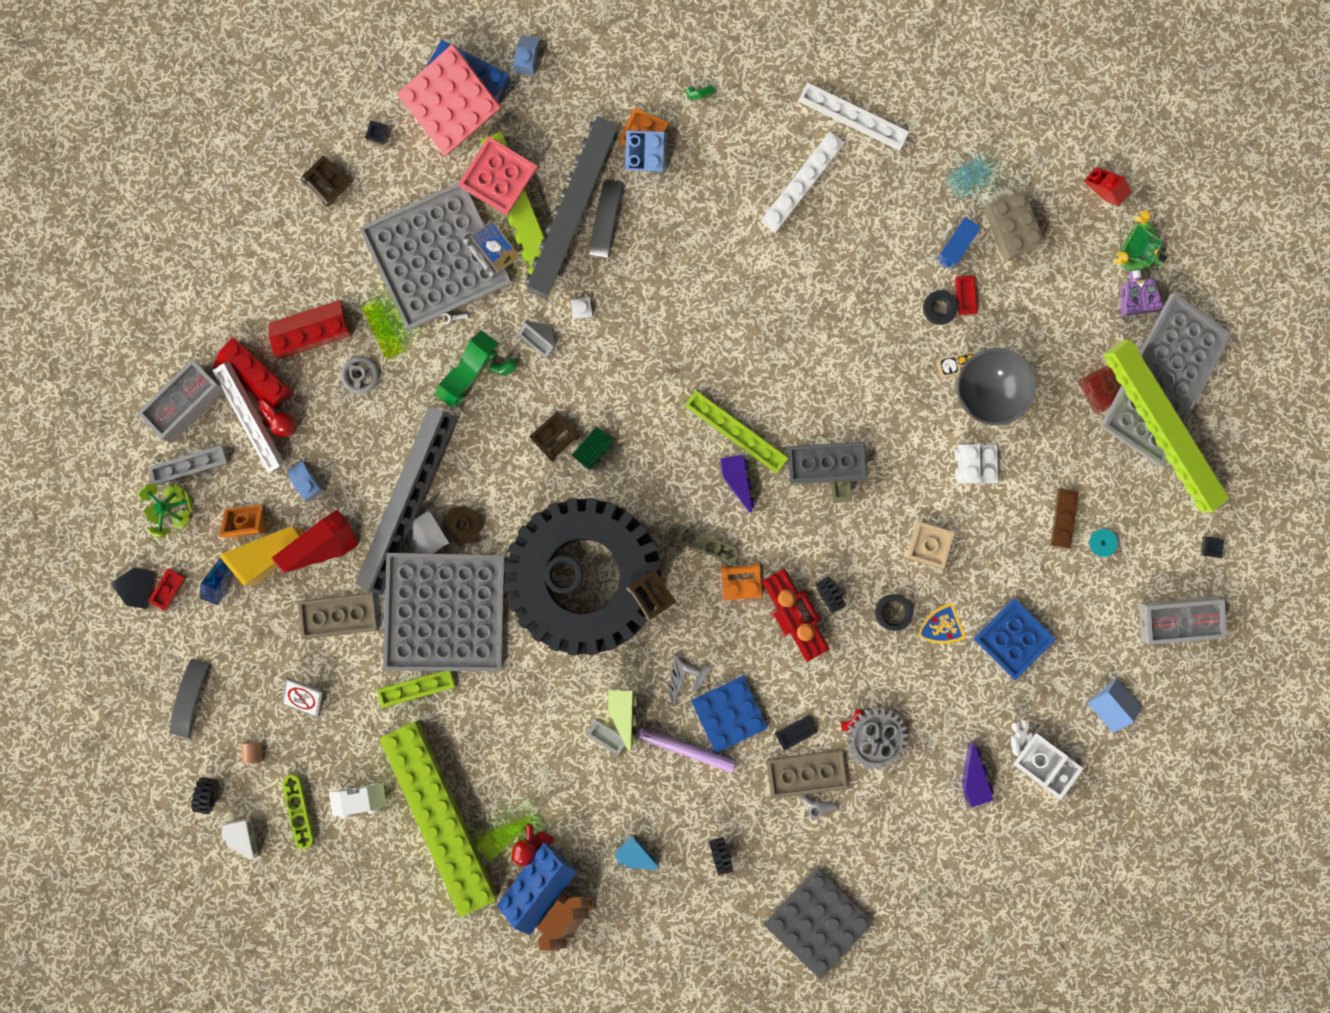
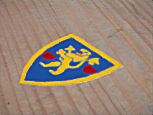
M951 602L934 610L922 624L918 636L937 644H949L965 639L966 636L953 603Z

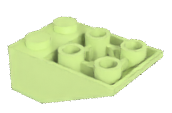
M609 690L608 711L627 750L631 751L632 747L636 746V735H632V727H636V715H633V707H637V695H633V691Z

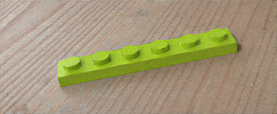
M695 391L684 405V407L777 474L787 461L788 457L699 392Z

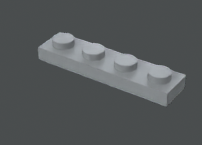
M219 445L150 466L148 470L152 483L160 485L229 463L224 446Z

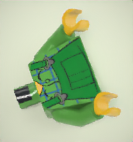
M1140 210L1141 216H1135V221L1140 222V224L1135 225L1131 229L1120 252L1116 253L1118 256L1114 260V264H1120L1129 272L1146 269L1151 266L1152 262L1162 266L1167 259L1166 255L1158 252L1162 241L1149 220L1150 213L1148 211Z

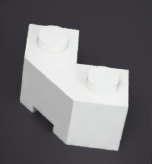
M373 783L357 788H344L329 792L332 815L341 816V819L352 817V814L368 811V814L380 812L379 808L387 807L383 783Z

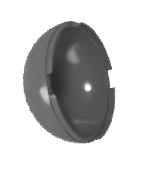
M989 348L974 354L963 365L957 379V396L962 408L970 417L987 425H1005L1019 419L1031 406L1036 392L1035 375L1029 363L1018 353L1005 348Z

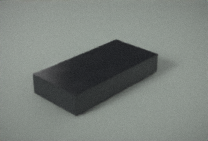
M809 715L775 732V735L785 751L818 732Z

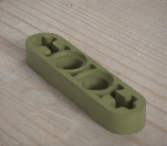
M679 523L672 524L669 528L670 538L727 563H732L738 558V550L732 545ZM678 526L683 533L689 530L686 542L682 541L683 536L681 535L674 537V533L671 531L672 528L676 529ZM690 535H699L700 542L697 545H692L689 542ZM714 541L717 543L718 548L715 552L707 550L708 542ZM721 544L725 546L723 548L725 551L732 549L735 557H731L728 560L726 559V554L721 553V557L717 556L721 549Z

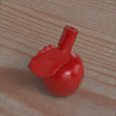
M264 400L259 401V412L264 419L262 422L265 428L270 427L272 433L280 437L294 435L298 423L293 416L285 412L277 413L270 403Z
M526 824V839L516 841L513 846L511 855L513 862L526 867L532 862L537 850H539L543 843L548 845L553 843V836L545 832L534 834L533 824Z

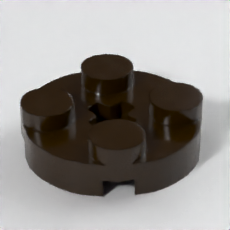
M465 506L454 507L445 515L443 531L450 541L458 544H469L480 535L482 530L481 518L472 508ZM460 520H461L462 522H465V521L467 522V524H466V527H467V528H466L465 530H464V529H460V530L458 529V527H459V523H458V522H459Z

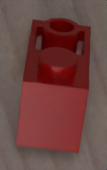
M1098 167L1084 180V183L1104 201L1120 206L1132 193L1125 177Z

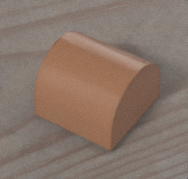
M262 742L241 743L242 763H259L263 761Z

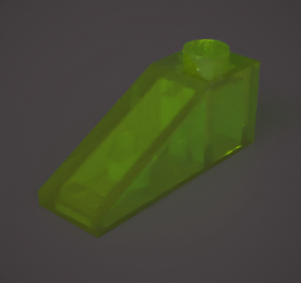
M380 296L362 302L361 309L385 359L403 353Z
M529 814L493 827L486 833L482 831L476 837L477 843L474 847L491 863L531 821L533 816Z

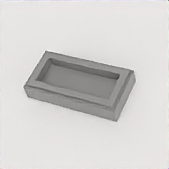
M598 719L594 721L586 736L619 756L625 746L620 734Z

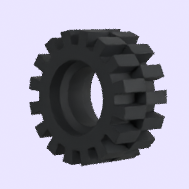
M829 576L815 583L820 596L832 614L846 607L841 593Z
M206 777L198 779L196 787H194V794H192V812L211 814L213 807H215V801H217L219 781L217 779Z
M724 837L710 840L709 845L718 875L733 872Z

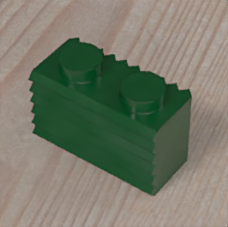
M596 426L571 455L589 471L592 468L595 470L602 462L600 458L604 454L608 455L613 450L614 446L612 444L614 441Z

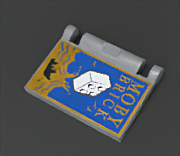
M493 220L463 241L466 245L471 241L474 242V244L469 246V250L486 271L491 267L495 269L489 273L491 278L520 257Z

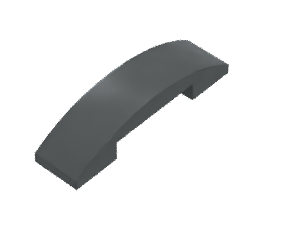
M606 181L603 183L589 255L608 258L622 184Z
M195 659L190 660L176 696L171 718L170 734L190 738L195 720L193 719L202 684L206 681L210 663Z

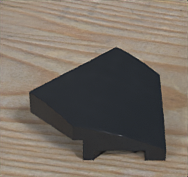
M133 568L110 582V584L126 606L147 609L154 571Z

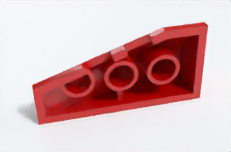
M337 509L312 526L271 559L281 572L285 574L315 563H323L329 559L343 557L356 548L358 543L349 522Z

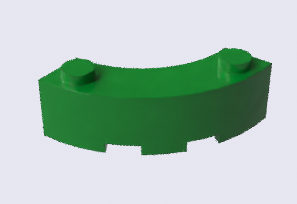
M480 330L469 340L457 367H453L438 384L435 396L452 409L457 404L461 405L467 397L465 394L482 374L488 363L497 356L498 352L496 349L499 343Z

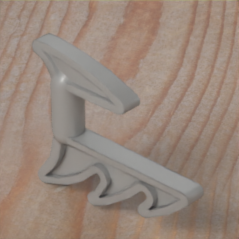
M674 655V668L677 677L670 670L669 676L674 690L670 686L667 687L671 703H675L686 672L697 676L692 691L695 692L704 681L709 667L704 669L693 667L682 662L677 655Z

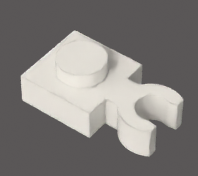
M1023 719L1021 720L1020 728L1015 722L1012 723V729L1016 733V735L1011 736L1012 751L1016 756L1020 755L1032 738V733L1028 731L1029 724Z

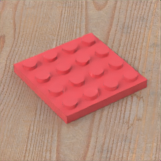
M454 44L450 45L397 93L444 156L451 153L502 108Z

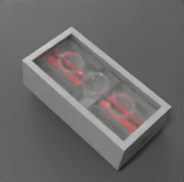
M191 359L137 414L162 440L172 444L224 391L219 382L202 364Z
M1209 596L1139 603L1141 641L1149 645L1227 638L1225 599Z

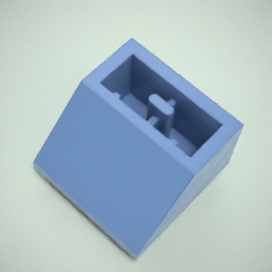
M626 131L625 170L667 171L668 132Z

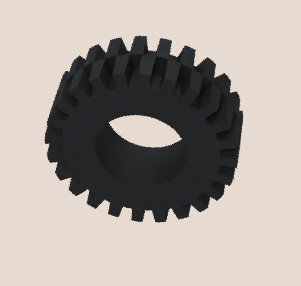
M570 498L561 503L555 502L548 505V508L542 512H536L532 515V520L526 526L522 525L518 530V537L515 542H511L508 552H510L508 562L504 563V572H506L504 590L508 592L510 599L508 605L510 610L515 612L519 620L517 622L523 629L526 628L532 634L531 637L537 642H543L549 646V649L567 652L569 655H595L607 650H613L630 640L647 621L632 595L628 594L625 589L654 569L660 578L662 577L658 552L643 525L629 512L615 504L599 501L594 498ZM581 540L595 541L604 545L615 557L620 573L619 586L612 600L602 609L590 613L575 612L563 606L556 599L545 580V569L556 554L566 545ZM639 586L636 589L650 610L653 611L655 605L643 587Z

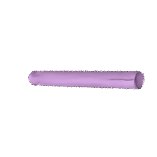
M644 727L638 728L636 733L637 739L642 738V741L731 773L733 771L735 760L649 729L644 730Z

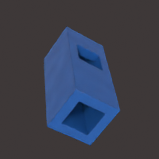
M965 217L937 257L940 261L939 263L945 268L950 267L953 269L981 227Z

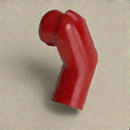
M856 709L852 719L859 720L858 713L864 716V710ZM852 719L841 722L842 731L851 730L848 725H855Z

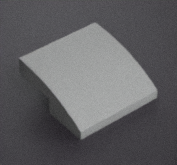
M431 511L425 512L413 521L405 540L410 551L416 554H435V552L450 544Z

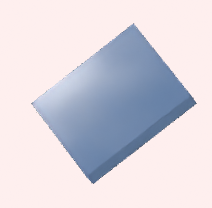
M1117 678L1087 702L1113 733L1133 723L1142 709Z

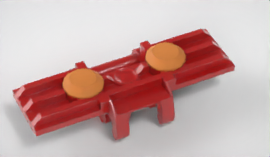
M785 568L762 580L765 589L777 608L776 611L770 613L771 616L776 618L782 629L781 634L783 637L791 634L805 661L809 662L829 651L830 648L816 624L823 619L821 616H818L806 594L808 593L807 590L798 592ZM801 599L812 621L808 623L805 621L795 600Z

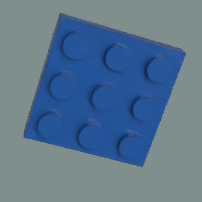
M1012 598L973 638L1013 680H1016L1056 640L1015 598Z
M743 675L691 700L715 753L768 729Z

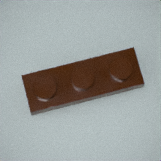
M1058 489L1050 546L1071 548L1078 491Z

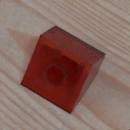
M1108 365L1077 381L1095 414L1110 408L1122 386L1117 381L1112 368Z

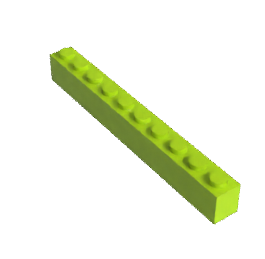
M1132 340L1119 341L1103 354L1107 365L1112 368L1117 381L1122 384L1127 397L1132 400L1137 413L1142 416L1147 429L1152 432L1157 445L1162 448L1167 461L1172 464L1177 477L1185 485V490L1195 501L1197 509L1201 512H1214L1229 499L1228 495Z

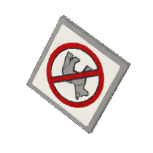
M286 677L282 704L318 718L323 691Z

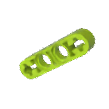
M290 774L283 779L282 786L293 836L298 848L307 849L314 843V833L301 777L297 774ZM290 778L293 781L296 780L297 784L294 785V791L299 790V793L289 794V792L293 791L292 785H288V782L291 780ZM293 797L301 799L299 807L292 805L291 800ZM297 816H303L305 818L306 822L304 826L297 825ZM305 828H307V830L304 831L305 838H309V841L306 842V845L304 842L300 841V839L303 838V833H298V830H303Z

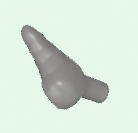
M806 795L800 800L809 807L808 814L811 818H819L822 814L838 808L837 804L819 800L812 801Z

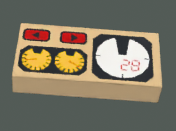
M975 351L937 359L940 378L959 375L961 368L975 354Z

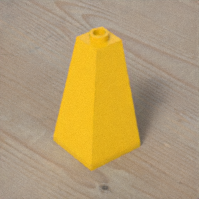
M291 526L224 552L220 557L244 586H256L277 568V565L271 558L305 532L300 527Z

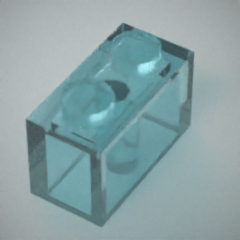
M979 155L950 173L944 181L956 199L961 196L965 198L973 193L972 189L975 187L981 188L989 183L988 179L992 173Z

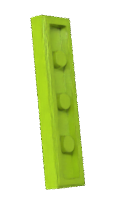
M439 671L380 688L376 691L381 708L454 688L456 683L452 671Z

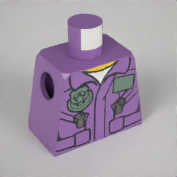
M1141 270L1129 272L1131 282L1121 286V317L1161 310L1163 305L1155 281L1153 279L1143 280Z

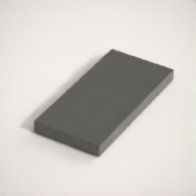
M865 442L788 446L790 485L867 480Z

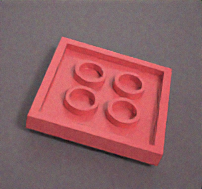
M488 136L458 183V186L508 216L538 167Z

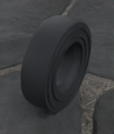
M944 290L932 292L923 303L924 316L929 322L936 325L949 323L954 319L958 311L955 297ZM936 301H944L947 304V312L945 314L938 315L934 312L933 305Z

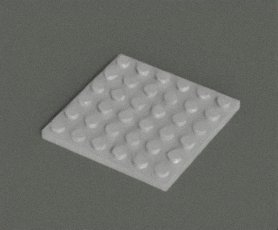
M458 183L359 227L407 331L512 284L505 268L491 278L489 273L495 269L491 267L486 271L469 250V246L474 244V242L471 241L467 245L463 242L464 239L481 229L484 224L469 193L460 188Z
M387 553L383 670L501 671L504 555Z

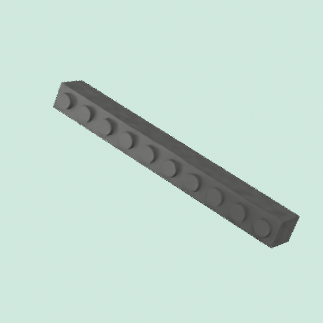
M599 116L596 117L595 122H590L587 130L590 133L588 139H583L580 147L583 149L582 154H577L573 164L576 166L575 171H570L566 181L569 183L568 188H563L559 199L562 200L560 206L556 205L552 215L555 216V220L553 223L549 222L545 232L548 234L546 240L542 239L538 249L541 251L539 257L535 256L531 266L534 268L532 275L528 273L524 284L527 285L526 292L548 300L615 136L617 124Z
M431 406L428 407L355 582L356 585L383 595L386 588L387 553L401 552L457 417Z

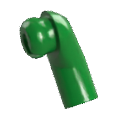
M712 85L698 90L691 86L686 89L685 93L689 100H696L713 95L715 90Z
M509 358L502 365L491 362L488 371L501 376H507L516 369L517 362L513 358Z

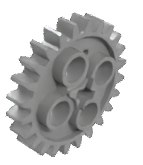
M872 707L871 713L865 709L864 716L858 713L859 720L852 719L855 725H848L852 731L846 733L850 739L846 740L845 743L849 745L847 750L852 753L850 756L856 759V763L862 764L864 768L869 766L871 770H874L875 766L881 770L883 764L887 768H889L890 761L895 764V757L901 759L899 752L906 751L902 745L908 744L903 739L908 737V734L903 732L907 727L902 724L904 721L898 718L895 712L892 713L889 709L885 711L882 707L877 711L876 708ZM872 725V729L866 732L867 727ZM891 727L890 731L885 734V730ZM869 744V747L863 750L864 745ZM887 746L886 751L881 752L882 748Z

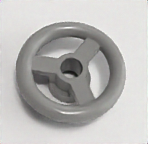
M363 356L349 359L341 371L343 385L350 392L356 394H364L371 391L376 386L379 378L376 364L371 359ZM356 362H364L368 364L371 368L365 370L361 366H354L353 364ZM348 369L350 370V377L355 381L354 387L347 380ZM362 372L361 377L357 378V373ZM373 374L371 383L361 388L362 380L366 376Z

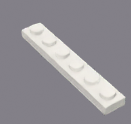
M808 82L798 102L899 151L909 131Z
M829 132L762 218L761 223L776 233L845 142Z
M230 362L223 363L213 370V373L267 472H272L285 463Z

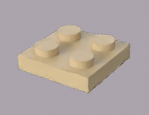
M917 521L906 558L944 569L955 532Z

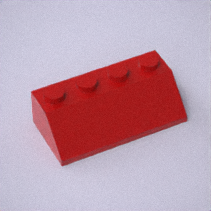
M341 300L268 323V338L274 356L279 359L352 336Z
M234 337L219 351L212 367L215 370L223 363L230 362L251 403L258 411L260 400L270 403L277 410L294 393L242 342Z

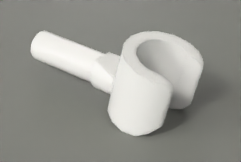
M444 313L440 315H447L449 318L447 322H441L442 324H449L453 320L468 318V314L451 315L450 313Z

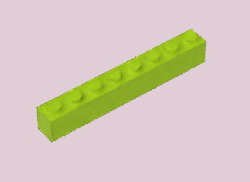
M502 132L489 136L508 148ZM488 137L481 139L482 145ZM524 190L507 219L511 228L515 226L517 233L514 236L517 244H522L524 251H521L524 261H529L530 266H532L535 256L539 257L541 251L538 249L544 237ZM533 267L528 269L529 274L532 275L534 271Z

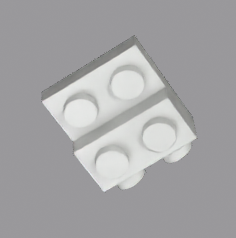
M972 444L957 446L958 449H955V460L958 461V468L955 469V478L958 480V484L998 483L997 445Z

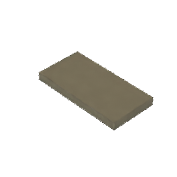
M374 592L297 601L301 640L379 630Z
M842 749L766 759L771 799L848 789Z

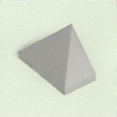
M525 321L517 334L545 359L548 358L555 347L552 328L548 324Z

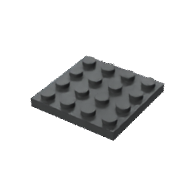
M816 867L763 924L821 980L874 922Z

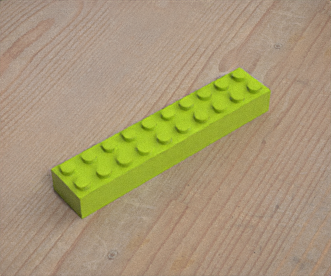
M419 720L379 738L459 917L461 918L495 902L498 897L496 889Z

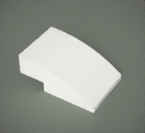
M1037 733L1034 734L1013 763L1014 766L1059 800L1063 798L1084 769Z

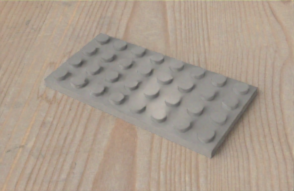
M1174 293L1170 294L1139 353L1182 423L1185 424L1232 334ZM1121 386L1100 427L1156 465L1163 466L1166 460L1165 453L1157 445L1152 432L1147 429L1142 416L1137 413L1135 405L1127 397L1125 389Z

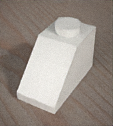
M251 817L223 825L222 838L226 840L227 846L249 860L259 856Z

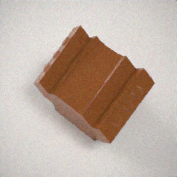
M562 892L536 927L542 932L538 939L539 951H557L566 948L565 939L574 938L576 930L585 919H588L587 909L596 908L595 898L581 896L570 898Z

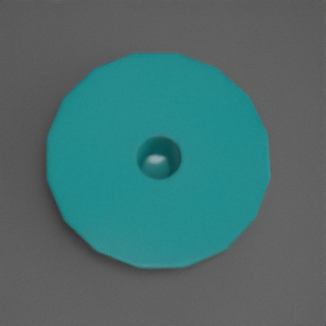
M1099 529L1091 535L1089 546L1095 555L1108 557L1116 551L1118 540L1112 531Z

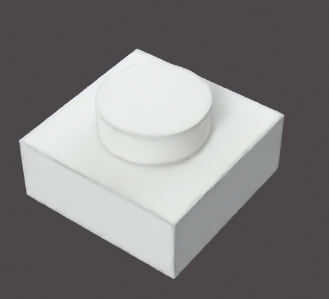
M589 297L571 300L574 320L592 317Z

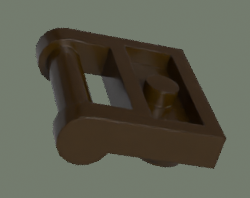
M324 155L300 178L304 184H307L323 200L322 203L326 207L334 203L335 199L351 185ZM315 175L331 190L328 195L312 179Z
M556 412L532 433L529 438L551 462H554L556 460L555 457L574 440L577 441L580 436ZM567 430L570 434L552 451H549L547 447Z
M655 569L625 589L628 594L632 595L644 613V618L647 622L676 603V600ZM639 586L643 587L656 606L655 610H650L636 588Z

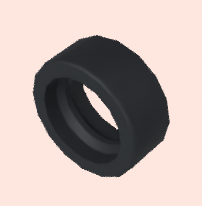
M559 556L548 563L545 569V580L553 591L566 594L573 592L580 586L583 580V570L577 560L569 556ZM568 563L575 569V580L569 586H559L553 580L552 573L558 564Z
M896 594L887 595L876 604L875 618L884 629L900 631L906 628L912 621L913 608L910 602L903 596ZM889 602H899L905 609L904 619L898 624H890L883 617V608Z

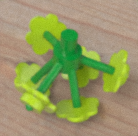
M156 483L147 484L138 492V496L141 501L153 500L155 502L151 503L150 507L144 509V514L147 516L146 520L148 522L153 521L154 524L158 525L156 527H149V533L157 538H163L165 535L171 534L169 528H162L163 519L167 517V514L172 516L173 527L183 530L190 522L191 506H194L195 501L192 495H188L186 491L182 493V488L179 485L173 486L169 484L163 490V495L167 499L159 501L154 496L158 493V485ZM187 504L189 511L179 510L178 514L171 511V507Z

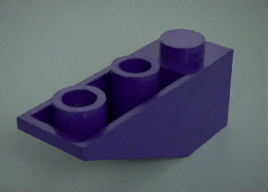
M743 455L720 458L723 480L746 511L752 513L755 503L754 498L750 497L749 494L752 484L751 479L747 478L746 471L749 470L748 460L744 459Z
M972 742L968 743L961 785L967 805L971 808L993 801L992 795L994 794L991 783H988L986 776H988L987 769L980 761V757H982L980 748Z

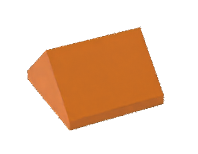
M263 504L225 509L219 533L220 538L267 534Z

